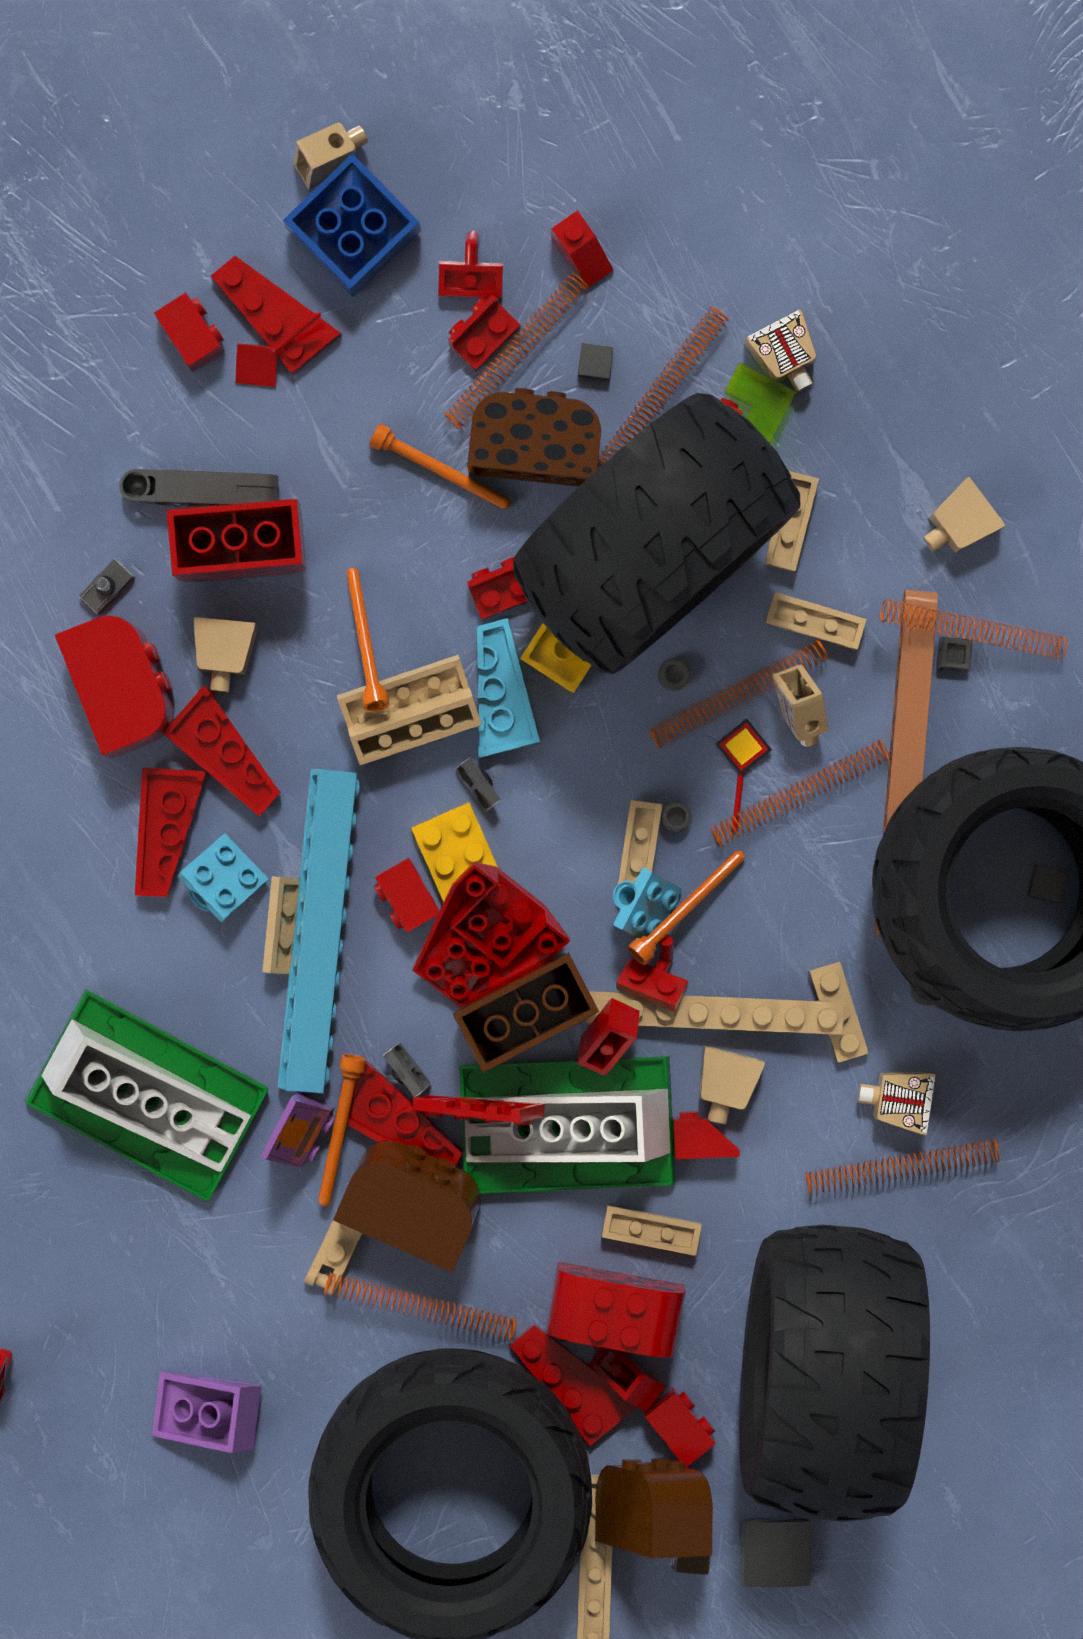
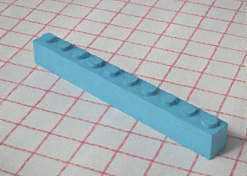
M311 769L277 1085L278 1088L286 1091L323 1093L324 1085H327L329 1081V1068L326 1066L327 1053L331 1052L333 1046L330 1025L336 1016V1005L333 1003L334 990L339 985V972L336 971L337 958L341 957L343 950L340 929L346 920V909L343 907L344 894H347L349 890V876L346 875L347 862L351 861L353 855L350 834L356 825V813L353 812L354 799L359 794V781L356 780L357 773L327 769Z

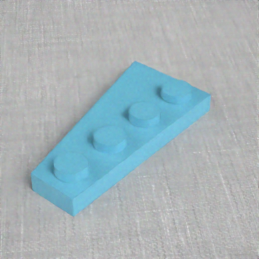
M506 618L477 626L479 717L482 725L478 726L479 758L541 742L509 619Z

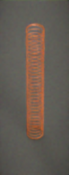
M571 272V276H567L568 281H563L564 286L559 285V290H555L556 295L551 294V299L546 300L547 304H542L544 309L538 308L539 313H534L536 318L530 317L531 322H526L527 327L522 326L523 331H518L519 336L514 335V339L516 341L510 340L511 345L506 344L507 350L502 349L503 354L498 353L499 359L494 358L495 364L490 362L491 368H485L487 373L482 371L481 374L483 377L477 376L478 381H473L475 387L469 385L471 391L465 390L467 396L461 394L463 400L457 399L458 404L453 403V407L455 408V410L449 408L451 414L447 412L444 413V415L456 427L462 429V427L456 421H458L463 427L464 424H462L455 417L451 410L459 414L467 422L468 420L457 410L455 405L464 410L470 417H473L470 413H468L465 410V408L460 404L459 401L463 402L473 411H475L466 402L463 396H465L470 401H472L476 406H478V404L468 395L467 391L473 394L475 397H477L480 401H482L471 389V387L479 391L484 397H487L477 387L475 382L484 387L490 394H493L489 389H487L484 386V384L480 381L479 378L483 379L488 384H490L495 390H497V388L494 387L486 379L483 373L491 377L498 385L501 386V384L489 373L487 368L496 373L503 381H505V379L495 371L491 364L498 367L505 375L509 377V375L497 364L495 359L500 361L511 372H513V370L504 363V361L500 358L499 355L509 360L510 363H512L516 368L517 365L506 356L504 351L511 354L519 363H521V361L509 350L507 345L516 350L523 358H525V356L514 347L511 341L518 344L528 354H530L529 351L526 350L517 341L516 337L523 340L531 349H534L527 341L523 339L519 332L525 334L533 343L538 345V343L534 339H532L524 330V328L530 330L539 340H542L529 327L528 323H530L531 325L536 327L539 332L546 336V334L534 324L531 318L538 321L547 331H550V329L537 318L536 314L543 317L552 327H554V325L543 316V314L540 312V309L545 311L554 321L558 322V320L546 310L544 305L550 307L559 317L562 318L561 314L558 313L554 308H552L548 300L555 303L561 311L566 313V311L552 298V296H555L567 308L570 309V306L557 295L556 291L563 294L567 300L574 304V302L562 292L560 286L565 288L577 300L578 297L566 287L564 282L570 284L580 295H582L581 291L571 284L568 277L575 280L576 283L585 291L586 289H588L587 284L578 275ZM573 275L578 277L585 284V286H583Z
M710 306V309H708V314H704L705 319H700L701 324L697 323V328L693 329L694 333H690V338H686L687 343H682L683 348H678L679 353H675L676 358H671L672 363L668 362V367H664L665 373H660L661 377H657V382H653L654 387H649L650 392H645L647 397L643 396V402H638V405L640 407L635 406V411H631V415L633 417L627 416L628 421L623 422L625 426H620L621 431H616V434L618 436H612L614 441H609V444L611 446L606 445L605 448L607 451H601L603 456L599 455L598 462L601 465H603L605 461L600 459V457L609 460L603 452H606L613 456V454L607 449V447L618 452V450H616L610 442L617 444L621 448L623 447L614 439V437L622 440L626 444L628 443L625 440H623L617 432L624 434L630 440L633 439L630 436H628L622 430L621 427L629 430L635 436L638 435L632 430H630L625 424V422L634 426L638 431H642L640 428L635 426L629 420V418L636 420L643 427H647L641 421L637 420L632 413L638 414L645 421L651 424V421H649L646 417L641 415L636 408L643 410L651 418L655 419V417L648 411L644 410L639 403L645 404L656 414H659V412L650 405H648L643 398L650 400L658 408L663 409L659 404L651 400L647 393L655 396L663 404H666V402L657 395H655L650 388L657 390L665 398L670 399L665 393L658 390L654 383L662 386L670 394H673L671 390H669L667 387H665L659 382V378L664 380L668 385L677 390V388L672 383L665 380L661 374L669 376L674 382L681 385V383L674 377L669 375L665 369L671 370L680 379L685 380L684 377H682L679 373L672 370L669 364L676 366L682 373L688 375V373L681 367L677 366L672 359L678 360L687 369L692 370L691 367H689L686 363L679 360L676 354L683 356L689 363L695 365V363L691 359H689L681 353L680 349L685 350L694 359L699 360L697 356H695L690 351L686 350L683 344L690 346L696 353L702 356L703 354L698 349L691 346L688 343L687 339L693 341L697 346L706 351V348L704 346H702L697 341L693 340L691 334L697 336L703 343L710 346V344L705 339L698 336L694 330L700 331L709 340L714 341V339L711 336H709L704 331L700 330L698 325L704 326L711 334L717 336V334L712 329L705 326L701 320L707 321L716 330L721 331V329L718 326L710 322L705 317V315L711 316L718 324H720L721 326H725L719 319L712 316L709 312V310H711L720 319L726 322L729 321L728 318L720 310Z
M889 599L883 602L880 611L881 622L884 623L888 617L889 624L893 621L894 625H896L899 621L900 626L904 622L906 626L907 616L911 609L910 621L906 627L911 623L912 629L916 626L918 630L922 627L923 631H925L928 627L929 632L934 629V633L939 631L942 635L945 632L946 636L951 632L952 637L957 635V638L962 636L963 639H966L967 636L969 639L970 629L974 622V632L969 641L973 638L975 642L979 639L980 643H983L985 640V643L989 644L991 641L992 646L995 643L998 647L1002 644L1003 648L1007 645L1009 648L1010 636L1014 630V640L1009 649L1013 647L1014 650H1017L1019 648L1020 652L1025 649L1026 653L1030 650L1031 654L1036 651L1037 655L1040 653L1042 656L1047 654L1048 657L1053 655L1054 659L1058 658L1060 660L1064 657L1067 650V638L1065 636L1048 635L1046 632L1025 630V628H1019L1018 626L1014 628L1013 625L991 623L990 620L974 619L967 615L962 616L959 614L957 616L956 613L951 614L950 612L941 611L945 613L941 620V612L938 609L934 611L933 608L928 609L924 607L918 615V608H922V606H911L909 603H899ZM897 602L899 605L895 610V603ZM889 603L888 612L886 618L883 621L884 611L887 604ZM910 605V608L907 612L906 606ZM915 606L916 609L914 610L912 615V607ZM893 607V616L891 621L889 622L890 611ZM899 608L898 620L895 623L896 612ZM905 608V616L903 623L901 624V616ZM917 610L916 621L912 627L913 616ZM936 611L939 612V614L937 615V617H935V612H936ZM922 612V622L918 628V620ZM928 613V622L926 628L924 629V621ZM933 614H934L933 626H932V629L929 630L930 621H931V618H932V616H933ZM940 615L939 627L935 632L936 621ZM945 617V627L943 632L941 633V625ZM964 617H967L968 619L964 624ZM951 618V627L949 633L947 634V625ZM957 619L955 634L952 635L953 625L955 620ZM963 619L962 632L958 637L959 625ZM968 622V632L964 638V629ZM980 623L979 636L975 640L976 629ZM986 625L985 636L981 642L982 629ZM991 626V636L987 643L986 637L988 630ZM997 627L996 640L994 644H992V636L995 628ZM1003 628L1001 643L998 645V636L1001 629ZM1008 630V640L1006 645L1003 646L1004 636ZM1020 631L1019 644L1015 649V640ZM1024 633H1025V635H1026L1025 644H1024L1023 649L1021 650V649H1020V643H1021V639H1022V637H1023V635H1024ZM1031 634V644L1029 650L1026 651V643ZM1037 635L1036 648L1034 652H1032V643L1035 636ZM1042 637V647L1040 652L1037 653V646ZM1048 637L1047 651L1043 655V646ZM1054 638L1053 651H1052L1051 655L1049 656V655H1048L1049 646H1050V643H1051L1052 639ZM1064 638L1065 651L1063 656L1059 658L1061 640ZM1059 640L1058 645H1057V649H1056V655H1057V656L1054 657V649H1055V646H1056L1057 641Z
M817 639L814 641L815 646L812 643H809V648L804 646V652L801 649H798L799 655L796 652H793V657L788 654V661L786 660V658L783 657V664L779 660H777V666L774 663L771 664L772 670L770 667L766 666L767 673L763 669L760 670L761 675L758 672H755L756 679L753 675H750V681L748 680V678L745 677V684L741 680H739V686L736 683L733 684L734 690L732 687L728 686L729 693L725 689H723V695L720 692H717L718 699L715 695H712L713 702L710 700V698L707 697V704L703 700L701 701L702 708L698 703H696L697 711L692 706L690 707L691 713L687 709H685L686 717L682 712L679 713L681 720L677 715H674L675 722L669 717L670 726L665 720L663 721L665 729L660 723H658L659 731L654 726L652 727L653 731L651 730V728H649V731L658 748L661 749L662 747L657 738L655 730L663 740L664 744L667 745L664 736L661 732L660 726L664 730L670 742L672 743V739L668 733L665 723L670 728L676 740H678V738L673 729L671 721L683 737V734L677 723L676 717L682 724L686 733L689 734L681 714L688 722L692 731H694V729L688 718L687 712L699 728V725L695 719L692 709L696 712L702 724L705 726L697 705L702 710L709 723L710 720L704 709L703 703L710 711L714 720L716 718L711 710L708 700L712 703L717 713L721 717L719 710L716 706V703L714 701L715 697V699L718 701L721 708L723 709L724 713L726 714V711L720 700L719 694L726 702L730 711H732L724 691L728 694L736 708L737 706L734 702L730 689L734 692L740 704L743 705L738 696L735 685L738 687L747 703L748 700L743 692L741 683L748 691L752 700L754 698L750 693L746 680L754 689L757 697H759L752 682L751 676L756 681L763 694L764 691L759 683L757 674L764 682L768 691H770V689L768 688L765 682L762 671L770 680L773 688H775L767 668H769L772 674H775V671L773 669L774 665L778 672H781L778 664L779 662L784 668V670H786L784 660L788 663L790 668H792L789 656L792 658V660L797 666L798 664L795 659L794 653L798 656V658L800 659L804 668L807 671V668L800 655V651L808 660L811 668H813L810 660L808 659L805 648L810 652L815 663L818 665V662L815 659L810 646L812 645L814 647L821 661L824 662L816 646L817 642L821 653L823 654L825 659L828 660V655L822 643Z
M879 739L878 745L874 742L872 743V747L867 745V751L864 748H862V754L859 751H856V756L854 754H851V760L849 757L846 756V763L842 759H840V765L837 762H834L835 768L832 765H829V771L826 768H823L824 774L820 770L818 771V776L815 773H813V780L811 777L807 776L808 783L804 779H802V785L799 782H796L797 788L794 785H791L792 792L789 788L786 787V794L782 790H780L781 797L777 793H775V800L772 796H769L770 803L767 799L764 798V805L760 801L758 802L759 809L755 804H753L754 812L750 807H747L748 814L744 810H742L743 818L739 813H736V816L738 817L739 815L741 817L749 832H751L744 816L745 813L751 821L753 827L756 829V826L750 815L749 809L755 816L759 825L762 826L754 806L757 808L765 823L767 824V821L761 810L760 804L767 812L771 821L773 819L768 811L766 802L769 804L775 816L778 818L776 811L773 807V804L771 802V798L777 805L781 814L783 815L776 795L783 803L787 812H789L782 796L783 793L789 801L792 808L794 809L789 798L787 789L795 799L798 807H800L792 786L797 791L803 803L805 804V801L800 793L798 784L805 792L809 801L811 800L807 794L803 781L811 790L814 798H816L808 778H810V780L813 782L819 794L822 795L814 778L815 775L821 783V785L823 786L825 792L827 793V790L823 785L819 772L823 775L830 789L832 790V787L826 776L825 770L833 779L836 787H838V785L832 775L830 766L835 771L841 783L843 784V781L840 778L839 773L837 771L836 764L843 772L846 780L848 782L849 780L844 772L841 761L845 764L852 778L854 779V776L848 766L847 759L855 768L858 776H860V774L855 767L852 755L859 763L863 773H865V770L862 767L860 760L858 758L857 752L861 755L869 770L871 769L864 757L863 750L867 753L875 768L876 765L873 759L871 758L868 747L873 751L880 765L882 763L876 754L874 744L881 752L885 762H887L885 756L888 760H891V757L886 746L884 745L882 740ZM731 816L732 822L734 818V820L737 822L740 829L742 830L743 834L745 835L740 820L738 822L734 816ZM728 818L725 819L727 827L722 821H720L722 830L717 824H715L716 832L714 831L713 827L710 826L711 831L720 847L724 845L718 833L717 827L721 831L727 843H729L722 824L725 826L733 840L735 839L729 828L728 822L731 824L737 836L740 838L738 831H736V829L734 828V826Z
M991 1139L990 1144L987 1140L984 1141V1145L981 1141H979L978 1146L975 1142H973L972 1148L969 1143L966 1144V1149L964 1145L961 1144L960 1150L958 1146L955 1145L954 1151L952 1147L949 1146L948 1153L944 1147L942 1148V1154L941 1151L937 1148L936 1155L934 1151L931 1149L930 1156L927 1151H924V1158L922 1153L918 1152V1159L916 1154L912 1153L911 1158L909 1154H906L905 1159L903 1155H900L899 1160L896 1156H894L893 1161L890 1157H888L887 1163L884 1158H882L881 1164L879 1160L876 1159L875 1165L873 1161L870 1160L869 1166L867 1162L864 1161L863 1168L861 1163L859 1162L857 1164V1169L855 1164L852 1163L851 1170L850 1167L846 1164L845 1171L843 1167L840 1165L839 1173L836 1167L833 1168V1174L831 1169L828 1168L827 1175L825 1170L822 1169L821 1176L818 1170H816L815 1178L812 1171H810L809 1174L806 1171V1180L810 1195H812L811 1174L818 1194L819 1192L817 1185V1173L819 1175L822 1190L824 1193L825 1191L823 1184V1172L826 1177L829 1191H831L829 1183V1171L833 1179L835 1190H837L835 1181V1169L839 1178L841 1189H843L841 1180V1168L844 1173L847 1188H849L847 1179V1167L851 1175L853 1187H855L853 1178V1166L857 1174L859 1186H861L859 1176V1165L862 1169L865 1185H867L865 1175V1163L869 1171L871 1184H873L871 1174V1162L876 1173L877 1182L879 1183L877 1161L882 1172L883 1181L885 1182L883 1160L887 1167L889 1180L891 1181L889 1159L894 1169L895 1179L897 1180L895 1158L897 1159L901 1172V1178L903 1179L901 1156L905 1163L907 1176L909 1178L907 1155L910 1159L913 1175L915 1177L913 1154L918 1164L919 1174L921 1175L919 1153L924 1163L926 1174H928L925 1162V1152L927 1153V1156L930 1161L932 1173H934L931 1161V1151L933 1152L936 1160L938 1172H940L937 1160V1150L939 1151L942 1159L944 1171H946L943 1158V1149L947 1154L950 1170H952L949 1157V1148L953 1153L956 1169H958L955 1156V1147H957L962 1168H964V1164L962 1160L961 1146H963L968 1167H970L967 1153L968 1145L971 1149L973 1163L975 1166L976 1161L973 1152L974 1144L977 1148L979 1162L981 1165L982 1160L979 1150L980 1143L983 1147L985 1160L987 1164L988 1159L985 1149V1143H988L993 1163L994 1157L992 1153L991 1142L993 1141L994 1153L998 1162L1000 1161L999 1149L996 1139Z
M329 1273L324 1292L325 1296L327 1295L330 1283L334 1276V1283L331 1297H333L337 1282L340 1277V1285L337 1299L339 1298L343 1283L346 1279V1286L343 1300H345L347 1290L352 1280V1288L349 1302L351 1301L355 1286L358 1282V1289L355 1303H357L360 1290L364 1283V1291L361 1305L363 1304L367 1289L370 1285V1293L367 1306H369L373 1290L376 1286V1294L373 1308L375 1307L378 1294L380 1292V1289L382 1288V1296L379 1309H381L385 1293L388 1289V1297L385 1308L386 1311L390 1297L394 1290V1299L391 1312H393L395 1301L400 1292V1300L397 1314L399 1313L403 1297L406 1293V1301L403 1315L405 1314L408 1301L410 1299V1296L412 1295V1303L409 1317L411 1316L414 1302L418 1296V1304L415 1314L416 1318L421 1301L424 1297V1306L421 1315V1320L423 1319L424 1311L429 1299L430 1307L427 1321L429 1320L432 1306L436 1300V1308L433 1322L435 1321L437 1310L442 1301V1310L439 1319V1324L441 1323L442 1315L446 1307V1304L448 1303V1311L445 1320V1325L447 1324L450 1310L454 1304V1312L451 1327L453 1325L454 1317L458 1307L460 1306V1313L457 1328L459 1327L460 1318L463 1313V1310L466 1307L463 1330L465 1328L468 1314L472 1309L471 1322L468 1331H470L474 1315L478 1310L477 1323L474 1331L475 1333L477 1331L478 1322L481 1317V1314L484 1312L483 1324L480 1334H482L485 1320L488 1314H490L489 1325L486 1335H488L490 1324L495 1315V1326L492 1337H494L496 1325L498 1323L499 1318L501 1317V1328L499 1331L498 1339L501 1336L502 1327L506 1318L507 1329L505 1332L504 1340H506L508 1328L512 1319L513 1322L510 1328L509 1341H511L513 1338L516 1327V1318H511V1320L509 1321V1317L506 1316L503 1320V1316L501 1314L497 1319L496 1313H494L491 1317V1313L489 1311L485 1316L484 1310L481 1311L479 1315V1309H476L473 1314L472 1307L467 1312V1306H464L461 1311L460 1304L457 1306L455 1310V1303H452V1305L450 1306L449 1302L447 1301L444 1305L443 1300H441L438 1304L437 1298H435L432 1302L431 1297H429L426 1301L425 1295L422 1296L420 1300L419 1294H417L414 1298V1294L412 1292L408 1297L407 1291H405L402 1296L401 1289L398 1290L396 1294L395 1288H393L390 1293L389 1286L385 1289L384 1292V1286L381 1285L378 1290L377 1283L374 1285L372 1289V1283L369 1282L366 1287L365 1280L362 1282L360 1286V1280L357 1279L354 1285L353 1277L350 1279L348 1283L347 1276H345L342 1282L341 1274L338 1276L336 1280V1274L333 1273V1275L331 1276L332 1273Z

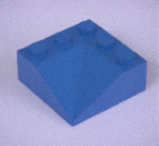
M353 153L283 219L286 229L352 297L421 232L420 222Z

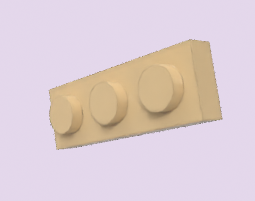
M789 471L792 476L791 479L800 492L801 507L770 539L764 565L795 572L819 478Z
M774 592L765 624L857 651L867 619Z
M630 800L618 884L623 881L635 883L642 867L652 872L662 804Z
M272 876L262 972L274 974H289L299 885V879Z
M838 961L809 970L818 1001L844 1002L843 1035L828 1034L836 1061L839 1063L868 1054L841 962Z
M607 1204L601 1237L696 1256L702 1223Z

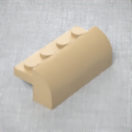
M459 655L379 681L383 689L388 692L390 703L387 708L380 711H366L364 709L362 694L367 685L337 695L359 765L482 725Z

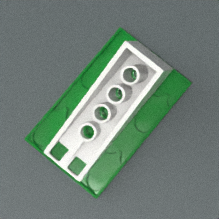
M85 989L52 1049L48 1060L45 1062L31 1088L25 1103L209 1202L269 1088L215 1057Z
M670 1056L620 1058L606 1076L577 1064L578 1060L501 1063L484 1073L479 1064L459 1066L461 1097L545 1104L544 1117L534 1119L531 1125H518L506 1121L485 1122L481 1118L462 1120L464 1171L475 1180L480 1194L676 1184Z

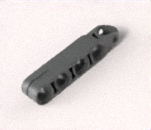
M133 469L123 475L119 486L123 497L134 503L208 507L278 500L279 476L259 473Z

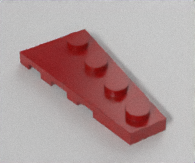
M237 256L232 257L211 275L216 284L268 346H276L314 314ZM319 318L278 352L277 357L294 375L342 334L322 318Z
M205 685L162 732L259 817L281 794Z
M142 768L135 896L169 897L207 771Z
M368 1061L366 1062L364 1073H361L360 1078L356 1079L347 1125L377 1142L395 1141L406 1146L414 1145L423 1149L429 1156L436 1159L444 1158L456 1165L463 1150L428 1117H425L423 1112L413 1110V1103Z
M439 1095L413 1097V1110L423 1111L425 1117L438 1118L448 1114L454 1115V1119L458 1120L481 1118L485 1122L506 1121L518 1125H531L534 1119L544 1117L545 1104Z
M535 1323L510 1343V1347L529 1371L539 1381L548 1386L564 1404L581 1436L590 1446L638 1408L626 1402L585 1361L567 1350L564 1345L547 1334Z

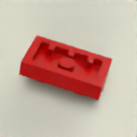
M493 294L488 299L482 297L472 307L471 311L473 314L465 322L462 319L459 320L449 331L451 335L448 339L449 346L475 371L521 327V324L498 303V299Z
M514 557L500 563L502 568L492 572L489 571V568H485L471 574L472 580L467 581L482 620L528 602L522 592L523 589L514 576Z

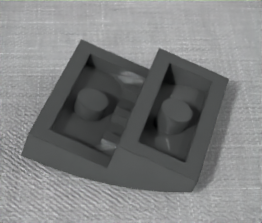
M772 1518L742 1520L741 1585L748 1587L810 1586V1520L806 1518L777 1521Z

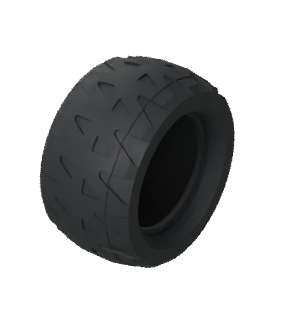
M696 393L668 410L629 441L584 481L535 530L514 557V576L523 589L522 592L536 616L563 646L584 662L587 661L598 671L615 674L672 629L766 544L800 509V492L791 479L792 476L778 452L748 419L729 405H725L715 396Z
M1007 747L971 753L947 763L921 781L905 797L891 816L876 851L872 874V903L876 925L888 954L904 978L920 995L941 1010L970 1023L997 1030L1020 1032L1053 1028L1083 1017V762L1075 757L1047 749ZM1020 808L1032 812L1049 822L1069 845L1079 874V899L1069 928L1054 947L1031 962L1014 967L1000 968L982 958L968 944L960 932L952 911L950 884L956 858L970 835L990 818L1002 812Z
M824 1224L777 1230L762 1241L756 1258L750 1289L740 1394L741 1476L746 1494L755 1503L772 1507L776 1511L800 1518L848 1522L872 1519L878 1516H889L907 1502L920 1459L927 1409L930 1366V1311L926 1273L920 1255L907 1242L893 1239L889 1235L865 1228Z
M441 1348L422 1351L401 1357L379 1368L375 1373L356 1385L339 1404L320 1438L312 1462L308 1486L309 1520L316 1547L333 1581L350 1602L370 1619L412 1639H485L499 1632L511 1629L535 1614L557 1593L578 1562L586 1542L592 1511V1481L588 1455L582 1436L564 1404L548 1386L521 1366L502 1357L470 1349ZM461 1421L485 1428L506 1442L524 1466L532 1491V1498L525 1519L509 1541L488 1556L470 1562L453 1564L434 1562L419 1557L405 1549L390 1535L375 1507L372 1493V1472L385 1450L406 1432L431 1422Z

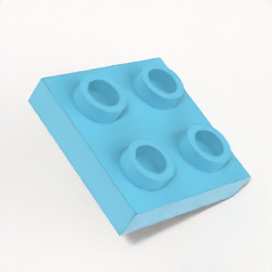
M226 833L179 872L177 876L189 888L188 894L194 904L203 911L207 912L210 910L221 923L269 880Z
M642 867L635 883L623 881L614 889L613 901L621 910L613 925L637 938L647 937L675 908L682 888Z

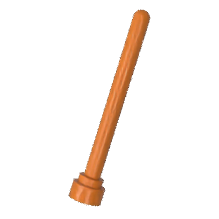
M381 423L376 428L369 442L370 447L378 451L383 449L386 452L390 449L502 509L509 508L511 501L508 497L396 439V435L391 432V428Z
M352 567L347 570L346 575L367 685L362 694V700L366 711H380L390 705L388 692L379 684L358 569Z
M735 851L647 937L642 936L641 938L634 939L627 946L629 953L640 964L646 965L655 956L656 945L744 861V853L742 851Z
M341 1055L339 1068L342 1069L341 1075L344 1077L318 1198L321 1206H328L331 1202L356 1078H360V1074L365 1071L367 1059L358 1055Z

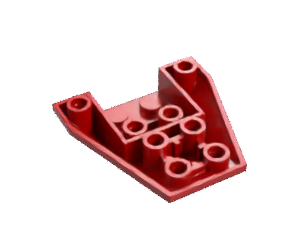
M473 862L451 885L412 967V971L461 1008L550 962L570 942V938L545 904L496 866Z

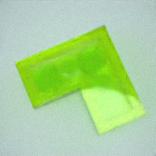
M739 363L724 393L752 407L746 419L770 443L796 391Z

